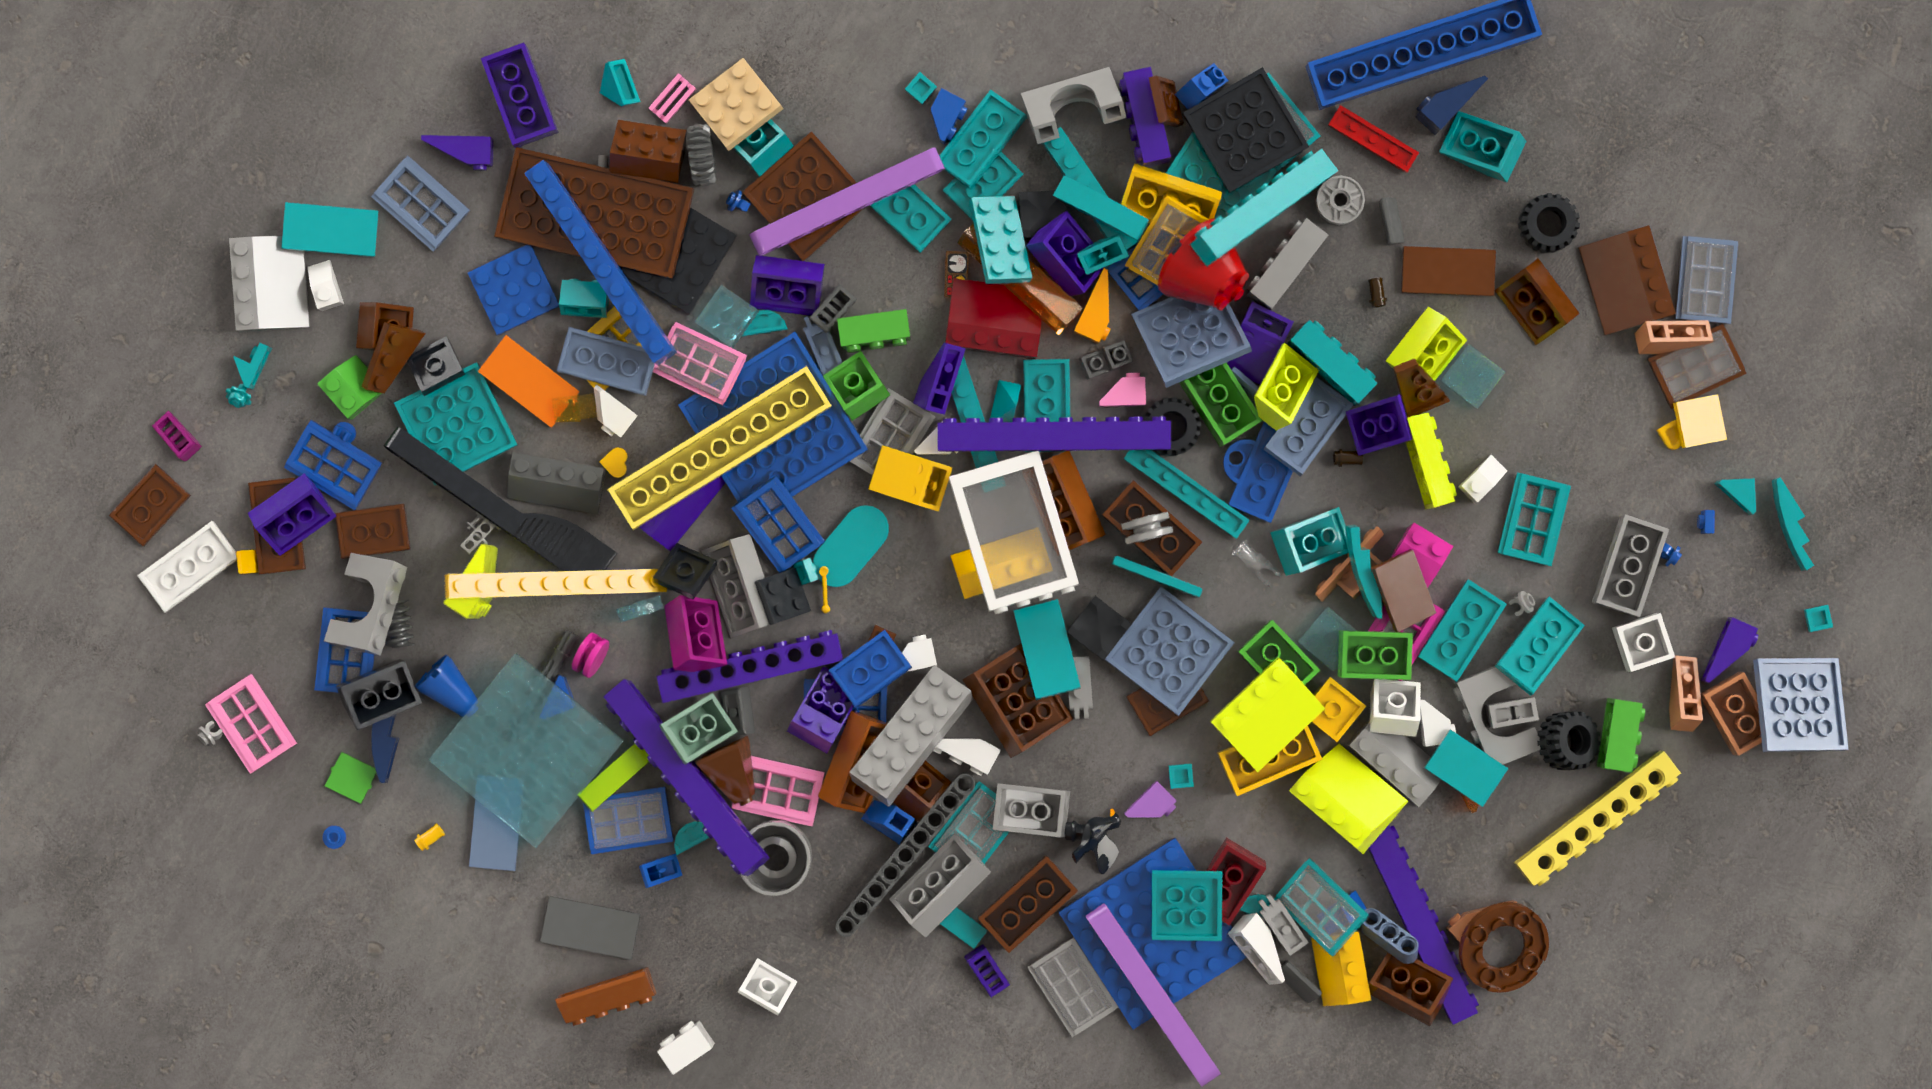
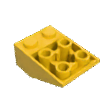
M882 445L868 489L939 512L953 467Z

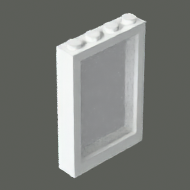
M1038 450L949 477L989 612L994 611L995 614L1008 611V606L1014 604L1019 608L1031 604L1030 600L1039 597V601L1052 598V593L1061 591L1062 594L1075 591L1074 586H1078L1079 582Z

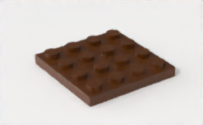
M811 131L742 193L771 224L857 182ZM863 209L790 242L788 245L802 261H805Z

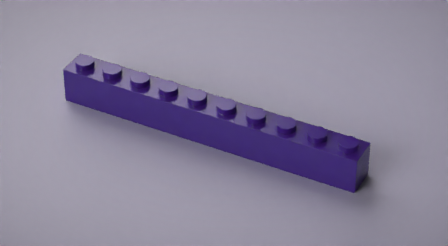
M1041 417L1036 418V422H1026V418H1012V422H1003V418H989V422H980V418H966V423H957V418H943V423H938V451L1171 450V421H1166V417H1152V421H1143V417H1129V421H1119V417H1105V421H1096V417H1082V422H1073L1072 417H1060L1059 422H1050V418Z
M623 679L603 696L608 702L606 706L614 715L617 713L621 719L619 722L627 732L631 731L635 737L633 739L634 743L641 750L645 749L649 754L647 757L648 761L655 768L658 766L663 772L661 774L662 779L668 785L672 784L677 790L675 792L676 797L682 803L686 802L691 808L689 810L690 815L696 821H701L705 826L702 828L704 833L710 839H715L719 844L716 846L724 857L728 856L733 862L730 865L738 875L750 876L770 859L697 764L691 761L684 765L659 727L664 722L632 681Z
M1388 825L1368 850L1407 932L1418 941V956L1421 962L1453 978L1442 1007L1450 1023L1454 1025L1477 1014L1476 1007L1479 1004L1474 994L1468 993L1466 988L1469 985L1465 974L1463 972L1459 973L1456 967L1459 964L1455 953L1453 951L1449 952L1446 946L1449 943L1445 932L1443 930L1439 931L1436 925L1439 919L1434 909L1429 910L1426 904L1429 898L1424 888L1419 889L1416 883L1419 877L1414 867L1409 868L1406 862L1409 856L1404 846L1399 847L1396 839L1399 838L1396 828L1394 825L1391 827Z

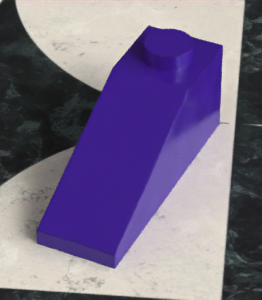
M421 135V140L424 143L473 167L475 171H487V167H493L494 140L491 137Z
M943 343L919 383L913 404L925 410L945 415L965 348Z
M1728 617L1700 681L1710 683L1746 653L1750 646L1754 647L1759 636L1756 634L1758 628L1733 617Z

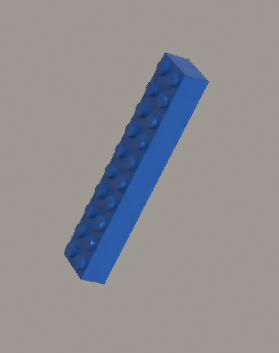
M1498 0L1308 62L1305 67L1319 110L1537 40L1542 36V32L1531 0Z

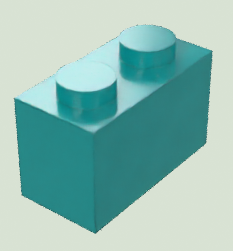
M579 279L562 280L559 301L561 315L607 318L609 297L597 280L591 282L580 281Z

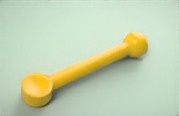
M822 566L819 570V574L822 575L823 606L821 611L823 613L830 611L827 599L826 578L829 570L826 566Z

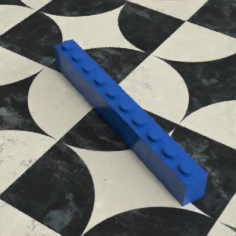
M542 160L524 174L652 362L659 366L676 354V349L549 163Z

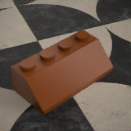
M1065 451L1042 461L1069 551L1106 535L1070 451ZM1034 467L1027 468L1021 472L1058 556L1060 555Z
M851 711L818 794L819 798L838 808L862 813L868 810L873 796L855 784L849 772L888 723Z
M646 967L561 994L555 1001L565 1023L572 1022L574 1026L586 1022V1017L592 1015L595 1016V1019L608 1015V1010L614 1008L617 1009V1012L630 1008V1003L636 1001L639 1002V1005L652 1001V996H655L656 990L649 968Z

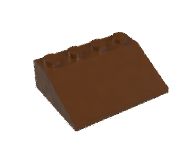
M1649 225L1578 247L1604 336L1642 325L1645 321H1656L1676 314Z
M1022 643L962 679L967 688L971 690L973 698L1010 758L1024 752L1073 720L1059 695L1036 700Z

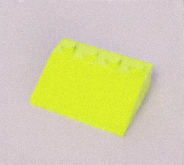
M1429 412L1408 417L1407 420L1413 440L1406 441L1405 443L1425 510L1454 502V496H1457L1454 484L1449 483L1447 474H1450V469L1447 461L1442 460L1440 452L1444 450L1440 438L1436 439L1434 430H1437L1434 417H1430Z
M481 544L463 574L495 573L498 548L493 545ZM492 597L446 598L444 604L467 619H480V617H485L490 611L492 605L489 603Z
M1276 658L1210 722L1244 759L1259 772L1325 710V707L1280 658Z
M1338 744L1322 757V760L1309 768L1289 790L1299 801L1362 854L1366 852L1409 802L1341 744Z

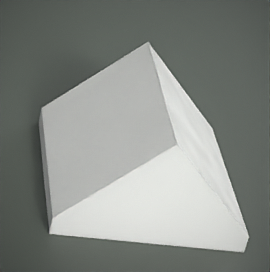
M757 958L738 993L772 1013L779 1015L797 981Z

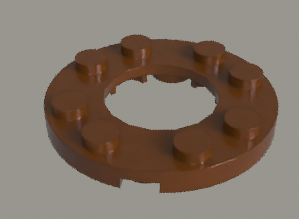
M1514 902L1493 904L1477 913L1462 933L1459 943V960L1462 969L1473 983L1490 992L1502 993L1521 988L1538 974L1536 971L1543 960L1546 961L1549 950L1547 928L1535 912L1522 904ZM1502 926L1517 928L1523 936L1524 947L1521 955L1515 962L1505 967L1489 965L1483 957V944L1487 941L1491 931H1495V929Z

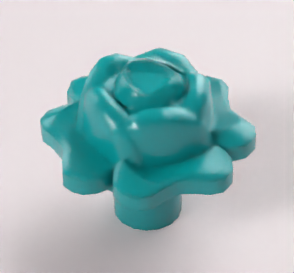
M239 384L238 388L234 386L231 389L226 388V398L229 404L236 408L251 405V395L246 393L248 388L244 384Z

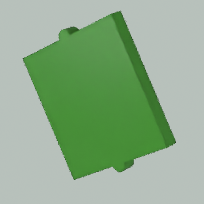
M341 752L335 766L331 767L332 772L325 787L362 804L368 790L372 788L371 784L377 772L374 767Z

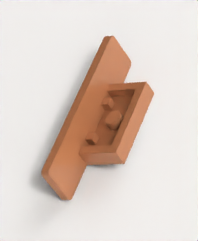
M1378 526L1374 530L1370 529L1364 535V541L1360 544L1361 547L1371 550L1384 533ZM1370 552L1371 568L1383 563ZM1349 553L1347 555L1348 558L1343 563L1336 565L1330 578L1327 581L1323 580L1318 585L1315 595L1321 602L1337 586L1354 600L1360 594L1353 574Z

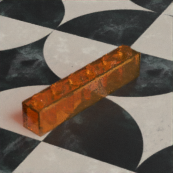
M972 223L963 232L957 243L982 265L975 228ZM1029 260L1032 274L1030 282L1002 284L1060 335L1078 317L1083 308L1075 299L1065 293L1057 283H1054L1041 268Z

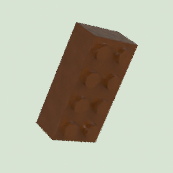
M1133 480L1102 516L1127 538L1133 535L1134 531L1133 529L1122 530L1121 524L1137 518L1168 511ZM1168 512L1169 518L1160 522L1161 527H1172L1173 533L1143 542H1134L1133 544L1167 575L1173 576L1200 546L1202 541Z
M1045 855L978 916V919L1005 950L1010 953L1078 892V889L1054 862Z

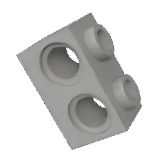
M1525 697L1485 705L1489 728H1499L1539 720L1535 697Z

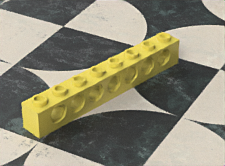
M1658 751L1517 859L1514 864L1531 885L1535 886L1537 884L1541 886L1550 879L1548 876L1554 870L1559 872L1568 865L1567 860L1573 856L1575 858L1579 857L1586 851L1585 847L1591 842L1595 844L1604 838L1605 835L1603 833L1609 828L1613 830L1623 823V817L1627 814L1632 816L1642 808L1640 804L1646 800L1652 801L1660 794L1658 791L1664 786L1668 788L1678 781L1677 776L1681 772L1665 751ZM1653 771H1656L1659 775V779L1655 784H1651L1648 779L1649 774ZM1635 785L1639 786L1641 791L1637 798H1633L1630 795V789ZM1619 799L1622 802V808L1620 811L1614 812L1612 810V803ZM1601 813L1604 817V822L1602 825L1596 826L1593 818L1596 814ZM1582 827L1586 835L1582 840H1577L1575 831ZM1560 842L1567 844V851L1564 854L1557 852L1556 847ZM1542 856H1547L1549 859V864L1545 868H1540L1538 865V860Z

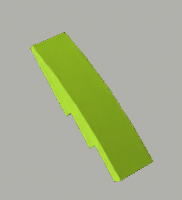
M636 744L632 745L580 791L577 796L593 812L649 763L647 759L649 754L645 749L641 750Z

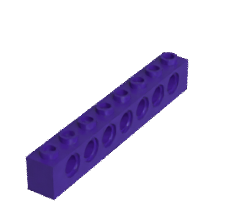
M832 630L818 633L819 638L811 640L809 635L796 638L797 643L790 645L787 644V641L774 643V648L765 650V647L761 646L751 649L752 654L743 655L742 651L728 654L727 664L733 667V675L730 678L724 677L721 673L722 667L706 669L711 674V680L708 683H702L699 680V673L701 671L675 672L674 668L661 670L662 675L656 677L662 702H670L842 661L844 658L838 633L833 634ZM815 643H820L824 647V652L819 657L811 653V647ZM793 648L801 652V659L798 662H793L789 659V651ZM769 654L778 656L779 663L776 667L767 665L766 658ZM748 659H752L756 663V669L752 673L744 669V662ZM680 675L686 676L689 680L688 686L684 689L679 688L676 683Z

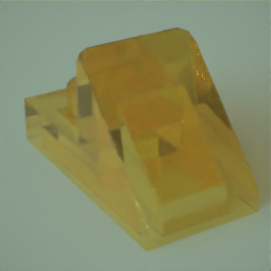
M594 393L552 399L555 422H581V419L597 417Z

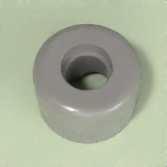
M769 820L756 825L749 832L762 849L770 844L780 845L787 850L789 862L785 868L778 871L770 870L763 864L750 876L740 874L749 887L761 894L777 896L791 892L803 882L812 864V849L807 836L800 828L783 820Z

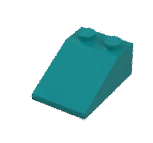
M1458 111L1439 152L1487 176L1508 182L1527 141L1519 131Z
M770 119L733 147V149L760 177L790 151L794 145L787 135Z
M1339 507L1270 532L1286 576L1303 572L1348 553L1346 525Z

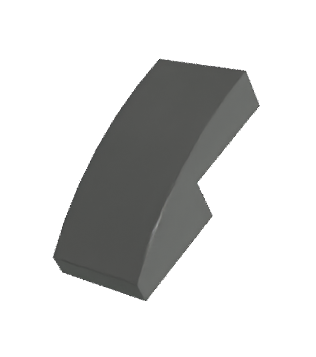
M1125 340L1079 358L1087 380L1133 362Z

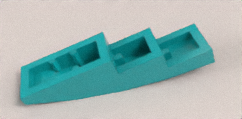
M1065 175L1053 194L1055 198L1137 241L1149 222L1147 218Z
M1781 477L1772 480V487L1781 529L1801 571L1808 570L1814 564L1802 546L1810 540L1798 523L1805 515Z
M1346 525L1348 553L1360 593L1371 615L1376 618H1382L1381 594L1371 570L1370 549L1360 545V527Z

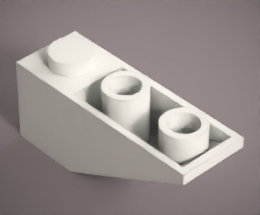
M942 738L933 751L939 754L942 751L950 754V760L959 765L965 762L971 766L969 770L982 776L983 772L988 775L1001 749L980 738Z

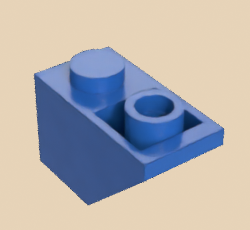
M1213 63L1190 79L1175 95L1188 110L1208 99L1229 80L1224 76L1222 70Z
M943 88L939 91L931 107V113L940 142L945 144L947 139L951 141L957 131V128L954 126L958 119L962 121L968 108L965 107L966 100Z
M874 800L861 820L900 845L913 826L915 818L897 806L890 805L888 807L884 803Z

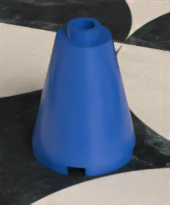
M444 655L431 666L432 669L428 673L425 672L415 687L419 692L459 716L465 717L467 715L471 717L479 709L477 706L479 700L451 657Z

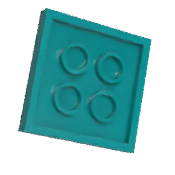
M1152 870V940L1222 941V871Z

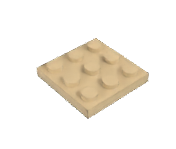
M744 58L689 99L690 103L728 151L783 110L781 104Z

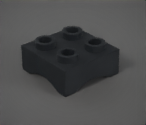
M1056 190L1019 192L1021 227L1024 240L1032 239L1038 230L1067 211L1066 203L1053 196Z
M1095 595L1068 629L1067 633L1104 660L1132 623Z

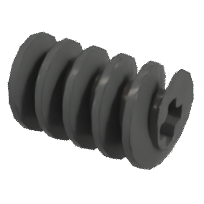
M409 599L398 600L396 603L392 622L389 626L390 630L386 636L391 638V640L385 642L386 646L399 648L415 645V643L408 642L409 639L414 637V634L407 633L408 630L413 628V625L405 623L411 619V616L404 614L410 610V607L403 605Z

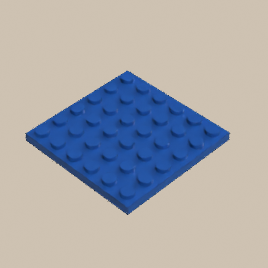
M793 332L745 362L723 405L697 393L678 404L694 432L698 434L806 366L828 399L831 408L722 475L737 502L776 475L793 497L869 450L796 332ZM722 377L710 384V386L721 390L726 379ZM772 490L761 496L770 510L781 505ZM757 500L747 506L756 520L766 514V511Z
M1176 838L1171 839L1058 912L1133 1030L1154 1016L1085 917L1103 903L1108 907L1173 1004L1246 958L1241 949L1228 935L1232 929L1231 924L1229 926L1223 921L1222 941L1152 940V870L1196 871Z

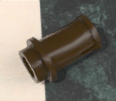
M1383 278L1368 280L1371 295L1369 303L1372 304L1373 308L1386 306L1388 299L1384 295Z
M1338 449V451L1333 453V463L1338 465V467H1342V465H1362L1363 455L1358 456L1357 451H1342V449Z

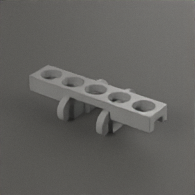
M477 512V517L471 523H466L468 525L467 529H472L473 532L460 545L469 555L481 542L488 544L485 538L494 528L497 531L501 530ZM482 519L483 522L475 528L474 526ZM483 524H487L490 527V530L486 533L481 530ZM469 541L474 543L471 549L465 547Z

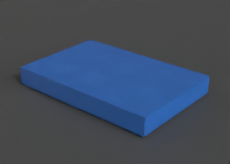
M884 630L832 667L829 672L854 707L857 708L909 671L912 666L886 630Z

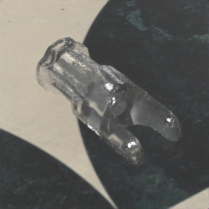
M1244 539L1231 554L1233 556L1237 555L1253 575L1267 587H1271V583L1262 575L1260 569L1267 568L1278 577L1282 576L1281 572L1260 552L1257 553L1248 545L1247 539Z

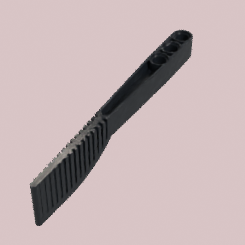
M396 427L383 445L392 454L510 536L519 540L561 571L606 570L618 554L589 532L567 520L546 514H522L399 427Z

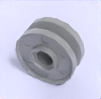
M1342 175L1326 180L1318 189L1315 198L1316 210L1321 218L1334 225H1344L1355 220L1363 210L1365 203L1364 191L1359 183L1351 177ZM1340 194L1345 197L1346 204L1340 207L1334 203L1336 195Z
M1168 512L1137 518L1121 524L1122 530L1133 529L1134 531L1133 535L1125 538L1126 544L1143 542L1173 533L1172 527H1161L1160 522L1169 518Z

